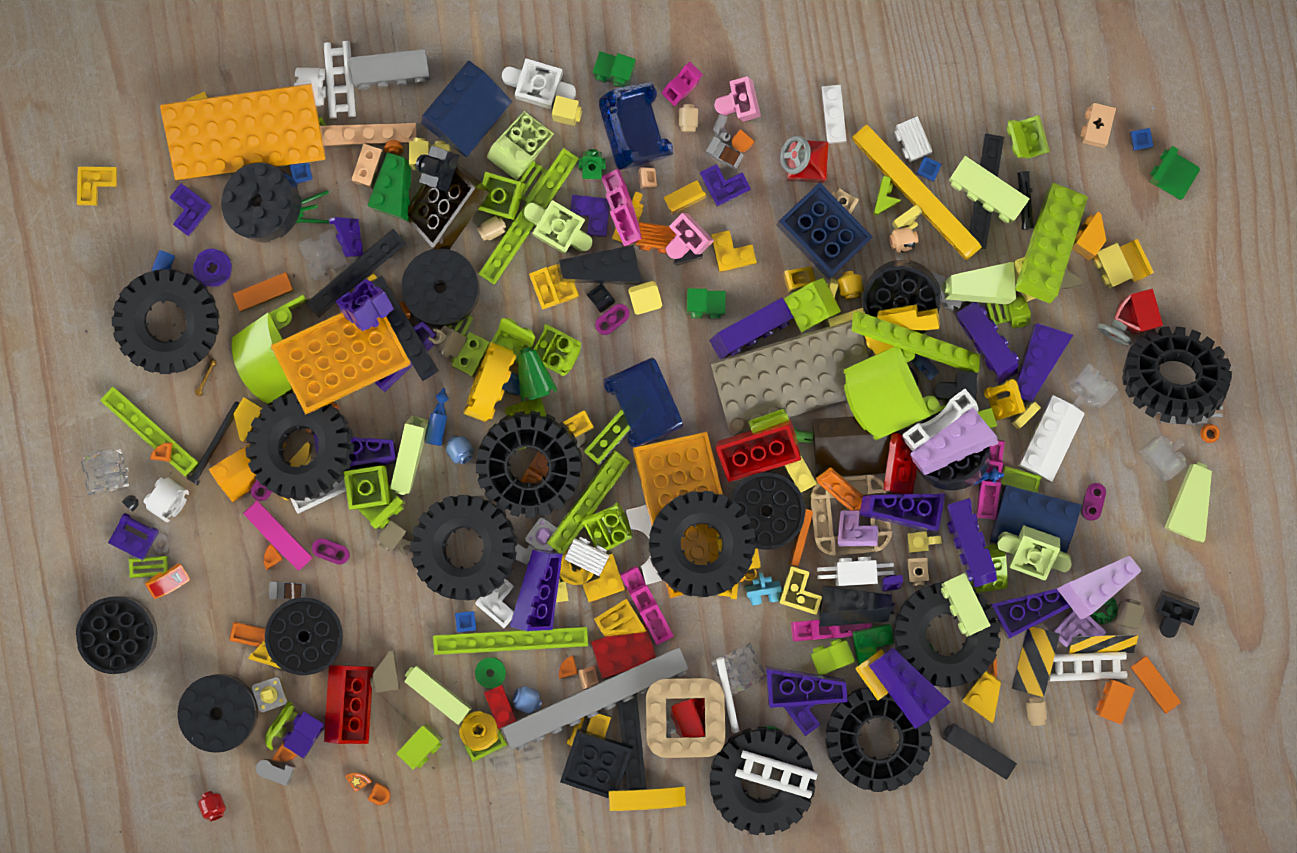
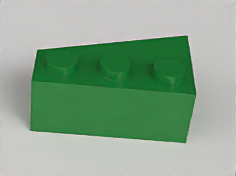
M387 152L367 205L376 212L409 222V187H411L412 169L408 160Z

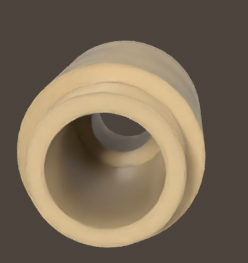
M684 104L683 108H679V127H681V132H696L698 127V109L695 108V105Z
M494 216L481 223V226L477 228L483 241H490L505 233L504 228H506V225L501 217L497 218V216Z
M1041 697L1029 698V701L1026 702V709L1030 725H1045V720L1047 719L1045 700H1041Z

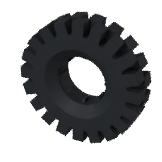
M175 269L153 270L133 279L119 294L120 297L115 302L113 308L112 326H114L115 330L113 335L115 341L121 346L119 348L124 356L127 355L131 359L130 362L137 367L141 366L145 371L151 373H179L199 363L213 348L216 336L219 333V310L216 308V301L213 295L194 276ZM161 301L163 304L165 301H171L177 304L176 307L180 306L186 315L184 320H187L185 331L181 332L182 336L175 341L168 339V342L161 341L156 338V335L153 336L147 327L149 323H146L148 311H152L151 307L156 302Z
M1166 326L1160 327L1158 333L1155 329H1152L1145 333V337L1140 335L1135 340L1134 345H1131L1123 368V385H1127L1125 391L1128 397H1135L1133 404L1139 409L1147 406L1145 414L1152 418L1158 412L1162 413L1160 421L1170 423L1172 416H1175L1176 424H1186L1188 417L1192 424L1201 422L1203 416L1208 419L1214 415L1215 410H1219L1223 405L1232 379V371H1229L1231 364L1228 358H1224L1225 352L1222 348L1218 346L1213 349L1215 341L1208 336L1204 340L1199 341L1201 333L1193 329L1189 336H1185V327L1176 326L1174 334H1172L1170 327ZM1169 361L1184 363L1195 372L1196 380L1185 385L1172 383L1160 374L1159 365Z
M287 394L286 399L279 397L273 400V406L269 407L266 405L260 410L262 416L260 419L254 418L251 426L254 427L253 432H248L246 441L250 443V446L246 447V457L251 461L248 463L251 472L256 474L255 478L266 489L286 499L292 498L295 501H305V498L312 500L320 497L319 493L321 492L327 494L334 489L332 485L335 482L340 483L345 477L342 474L344 469L349 470L352 462L349 459V455L354 454V444L350 440L353 439L351 429L347 426V420L330 403L305 415L295 394ZM302 428L311 429L310 432L316 433L319 443H317L319 449L316 457H313V460L305 466H290L291 463L289 461L286 462L283 456V445L286 438H289V435L295 430L301 431Z
M524 411L515 412L514 416L510 417L507 415L500 419L499 423L494 424L488 430L486 436H484L476 457V474H479L478 482L480 488H484L486 491L484 495L490 502L494 500L497 503V508L503 512L505 509L511 511L510 515L517 517L520 514H526V518H535L536 514H541L543 517L551 514L553 509H560L565 505V501L569 500L574 494L582 470L581 449L577 447L578 441L574 434L570 435L568 432L569 428L563 422L557 423L555 417L549 414L546 417L541 416V412L531 411L530 414H525ZM526 447V449H529V447L535 448L546 456L549 473L536 483L521 482L517 479L518 477L513 476L509 469L511 467V464H509L510 455H515L516 450Z
M705 490L703 492H687V494L672 499L655 518L648 542L650 560L661 580L665 581L673 590L690 597L716 596L731 589L749 570L753 555L755 554L754 529L751 528V521L747 514L742 512L741 507L735 501H730L729 497ZM696 524L709 525L708 528L713 527L719 533L718 539L722 540L721 552L718 551L720 555L713 563L708 561L707 565L694 564L695 561L690 562L684 556L683 552L685 550L681 549V538L685 537L683 533L687 528L692 525L696 527Z
M458 495L456 497L449 496L443 498V501L435 502L431 505L427 513L423 512L418 519L420 521L418 527L415 526L412 535L414 540L410 542V551L413 552V558H411L413 567L417 568V575L421 581L427 584L429 589L446 598L469 601L476 600L479 597H486L492 594L494 589H499L505 583L504 579L510 576L513 570L512 564L516 562L517 552H515V546H517V537L514 536V528L511 521L506 518V514L491 502L479 497ZM466 527V530H470V528L476 530L480 534L478 537L482 538L484 550L481 551L483 552L481 559L477 563L474 562V566L463 569V566L455 567L450 562L451 559L447 558L446 546H448L446 543L452 533L455 534L456 530Z
M938 582L918 590L904 602L894 622L896 625L893 630V639H895L896 646H894L895 650L933 686L951 688L968 684L989 669V665L994 662L997 656L996 651L1000 646L1001 638H999V632L1001 630L1000 624L995 618L997 614L994 608H990L987 603L988 600L973 589L990 626L966 637L965 643L961 644L963 645L962 649L955 655L954 652L950 653L951 656L938 654L939 651L935 652L928 644L930 640H927L926 637L927 627L931 626L929 623L936 616L939 618L942 617V614L953 616L949 608L951 603L948 598H944L941 592V588H943L941 584L944 582Z
M868 686L862 689L859 688L847 696V702L839 703L832 711L826 728V748L836 770L850 783L861 789L872 790L873 792L892 791L913 781L912 779L916 775L918 776L924 769L923 766L925 762H928L931 754L929 752L930 746H932L930 723L927 721L915 729L889 693L877 700ZM874 718H881L882 721L884 719L890 720L895 725L893 728L898 729L899 741L896 742L898 744L897 749L892 755L889 753V757L884 759H876L877 757L875 756L872 759L862 752L864 748L859 746L858 737L861 736L859 732L866 722L869 724V720Z
M758 727L755 730H751V728L742 730L741 734H735L730 737L721 751L717 753L716 758L713 759L710 773V790L713 802L717 810L721 812L722 817L728 823L734 824V828L742 832L747 830L749 834L759 835V833L773 835L778 830L783 832L789 829L792 823L799 822L803 818L802 814L808 811L811 799L814 797L815 780L810 778L807 790L812 791L811 798L779 790L776 795L772 794V797L769 799L760 800V797L755 799L747 794V789H743L741 779L743 778L735 776L737 769L743 770L746 759L741 758L742 751H748L814 771L811 759L804 747L790 734H784L781 730L775 728L770 730L767 727ZM791 773L788 784L799 787L802 776Z

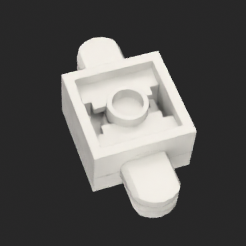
M525 59L522 70L509 66L502 72L503 82L506 85L516 87L515 98L517 100L552 110L556 95L573 100L576 97L575 87L572 84L561 81L563 71L560 68Z
M858 557V561L852 562V558H840L838 563H834L835 567L817 568V572L835 571V574L817 575V578H835L836 586L878 584L877 576L895 575L894 571L877 572V568L894 567V563L876 564V560H871V557Z

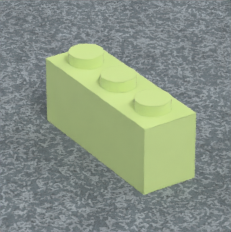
M965 573L941 584L943 587L941 592L945 599H949L951 606H949L950 611L954 617L957 616L960 622L958 627L962 634L968 637L990 626Z

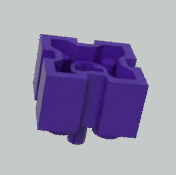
M365 279L354 287L355 291L352 293L347 292L336 300L344 317L362 331L371 327H377L379 325L377 318L386 317L394 309L385 292L378 286L375 287L368 279Z

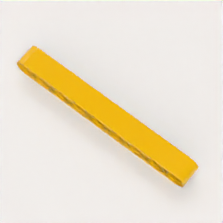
M864 125L851 137L854 143L886 177L891 178L890 181L914 206L918 205L922 210L921 214L965 260H969L982 248L969 231L868 125Z

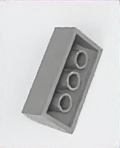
M425 49L349 57L352 82L354 87H358L359 90L369 89V86L375 85L378 88L388 87V84L396 83L397 86L407 85V82L415 81L416 84L426 83V80H430L429 60Z

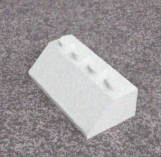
M1054 395L1050 396L1017 466L1052 482L1085 413Z

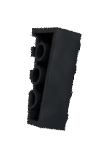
M634 245L561 259L557 262L561 282L640 285L642 283Z

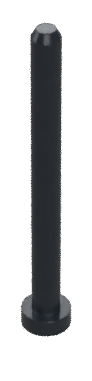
M234 402L192 476L188 475L187 480L199 485L200 481L198 479L233 421L234 412L240 404L239 402Z

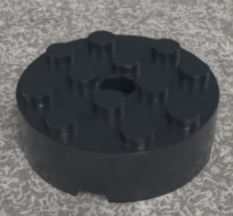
M267 163L248 164L237 170L225 185L221 201L224 219L235 233L252 241L266 243L279 237L281 238L293 228L301 211V197L299 196L298 185L288 173Z
M431 249L419 254L409 263L402 278L401 289L406 306L418 320L429 326L442 328L443 326L457 325L470 315L479 300L480 284L473 266L464 256L449 249ZM440 284L446 285V290L443 293H437L436 291L437 286Z
M895 260L885 263L873 272L866 284L863 295V310L867 315L877 318L878 312L881 310L917 305L918 312L937 309L939 314L941 305L939 283L929 269L917 262ZM904 297L907 302L900 303L897 299ZM913 330V331L918 332V333H921V334H924V333L927 332L928 330Z
M940 412L931 415L930 417H928L927 419H925L922 423H925V422H927V421L933 419V418L936 417ZM986 447L983 451L965 456L962 460L951 462L948 466L926 475L921 472L917 465L916 468L927 483L938 489L948 491L961 490L975 484L985 474L991 460V447Z
M762 472L751 475L740 482L730 496L729 500L735 501L741 507L742 512L747 514L750 519V525L754 529L755 534L754 544L757 549L770 550L782 547L792 541L803 526L805 518L803 496L791 480L780 474ZM763 506L771 508L772 513L770 516L765 517L762 515L761 508Z
M124 596L107 597L94 602L83 612L76 627L77 648L81 657L89 666L106 674H122L141 667L151 657L157 643V626L151 612L139 601ZM114 630H118L120 633V639L117 641L112 636Z
M295 598L283 603L272 613L266 625L265 645L269 656L277 666L291 674L305 676L325 670L335 661L342 647L343 630L338 616L327 604L313 598ZM307 631L310 638L307 642L299 640L298 635L300 632Z
M227 674L209 675L193 682L183 693L177 711L178 724L184 737L196 748L212 753L225 752L238 747L251 736L258 720V705L249 686L242 680ZM217 707L223 711L221 718H217L214 714V710Z

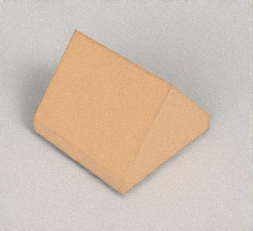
M641 167L638 170L640 189L657 187L655 168Z
M594 665L577 670L583 689L599 684Z

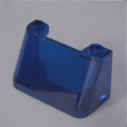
M653 81L614 88L599 99V108L614 161L620 170L673 155L672 143L666 138L661 139L651 105L657 97V90L653 85Z
M653 357L604 379L606 392L616 395L630 427L627 441L633 448L647 445L683 428L682 418L659 365Z

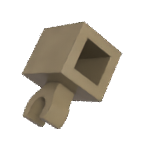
M443 326L441 330L433 328L437 336L434 339L429 337L428 340L439 349L438 353L447 358L449 355L457 358L467 337L446 326Z
M390 521L378 537V540L381 542L379 545L387 551L390 549L395 551L399 545L400 552L407 556L408 553L404 551V546H410V541L405 540L404 537L408 532L394 521Z

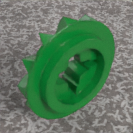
M1111 597L1103 604H1109L1108 608L1105 609L1106 614L1103 612L1096 613L1097 609L1089 616L1098 624L1111 622L1117 616L1118 607L1116 600Z

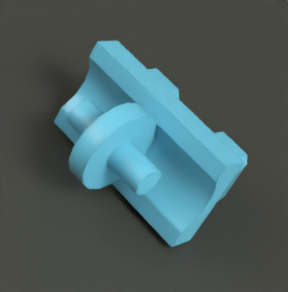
M763 572L759 573L758 579H752V585L745 586L747 597L752 605L762 603L761 595L768 594L769 602L780 600L782 589L779 580L772 581L771 576L764 577Z

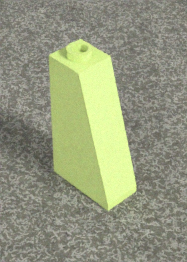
M1014 262L951 275L942 284L944 299L996 304L1011 303L1016 299Z
M411 415L405 423L390 488L395 490L397 494H409L412 490L427 433L428 419Z
M1197 462L1196 464H1190L1164 528L1196 542L1204 543L1212 471L1207 469V465Z
M418 665L415 668L410 667L404 675L407 677L404 681L458 725L473 708Z

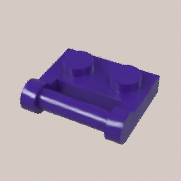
M124 513L108 543L143 561L159 530L154 527L150 528L130 518L129 514ZM126 525L147 534V539L144 540L125 530Z

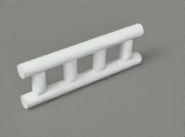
M343 41V48H331V43L326 42L324 43L329 119H336L337 112L348 111V117H356L354 86L349 65V57H351L350 41ZM344 55V66L333 67L332 56ZM345 74L346 85L334 86V75ZM335 93H346L347 104L336 105Z
M1126 652L1055 654L1053 661L1055 662V674H1050L1049 680L1127 679V671H1121L1120 660L1126 659ZM1101 660H1113V671L1101 672ZM1074 661L1075 673H1063V662ZM1082 661H1093L1094 672L1082 673Z
M742 751L741 758L746 759L744 769H737L735 776L811 798L812 791L807 790L810 778L816 780L818 772L748 751ZM754 762L765 765L762 776L751 773ZM772 767L784 770L781 781L769 778ZM791 773L802 776L799 787L788 784Z

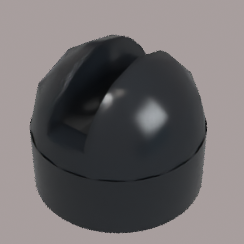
M129 495L122 503L133 512L138 507L139 500L135 499L134 495Z

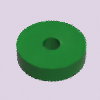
M485 658L477 664L475 669L477 682L485 688L498 687L506 677L505 666L497 658ZM489 669H492L494 671V675L492 677L487 675V671Z

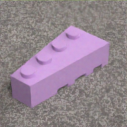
M971 408L910 454L913 462L926 475L948 466L951 462L962 460L965 456L978 453L986 447L999 443L994 432L976 410Z
M1128 556L1057 588V590L1081 620L1099 609L1138 575L1141 569Z

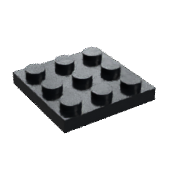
M577 729L560 783L609 798V791L619 790L633 746Z

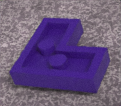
M717 164L700 172L716 207L751 190L743 172L726 181Z
M182 183L170 196L171 200L184 209L173 225L189 237L212 206Z
M572 195L571 212L578 216L589 217L587 234L589 236L606 237L610 207L607 198Z
M814 705L784 707L804 736L820 726L818 720L809 710Z

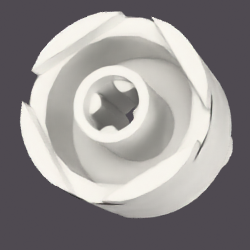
M296 68L295 77H298L294 86L312 83L316 106L324 105V98H326V86H323L325 69Z
M161 477L155 483L156 488L153 492L145 497L144 503L147 510L163 521L169 522L171 520L168 518L171 515L175 517L185 505L187 499L184 497L185 494L189 495V491L171 478L164 479Z

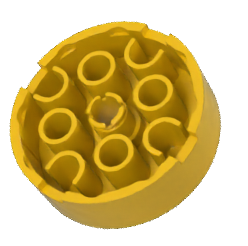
M493 342L489 344L486 350L487 354H485L484 359L481 361L467 398L468 406H465L463 414L483 422L492 420L496 410L494 405L503 396L504 390L502 386L508 382L511 371H508V369L513 365L516 358L513 350Z

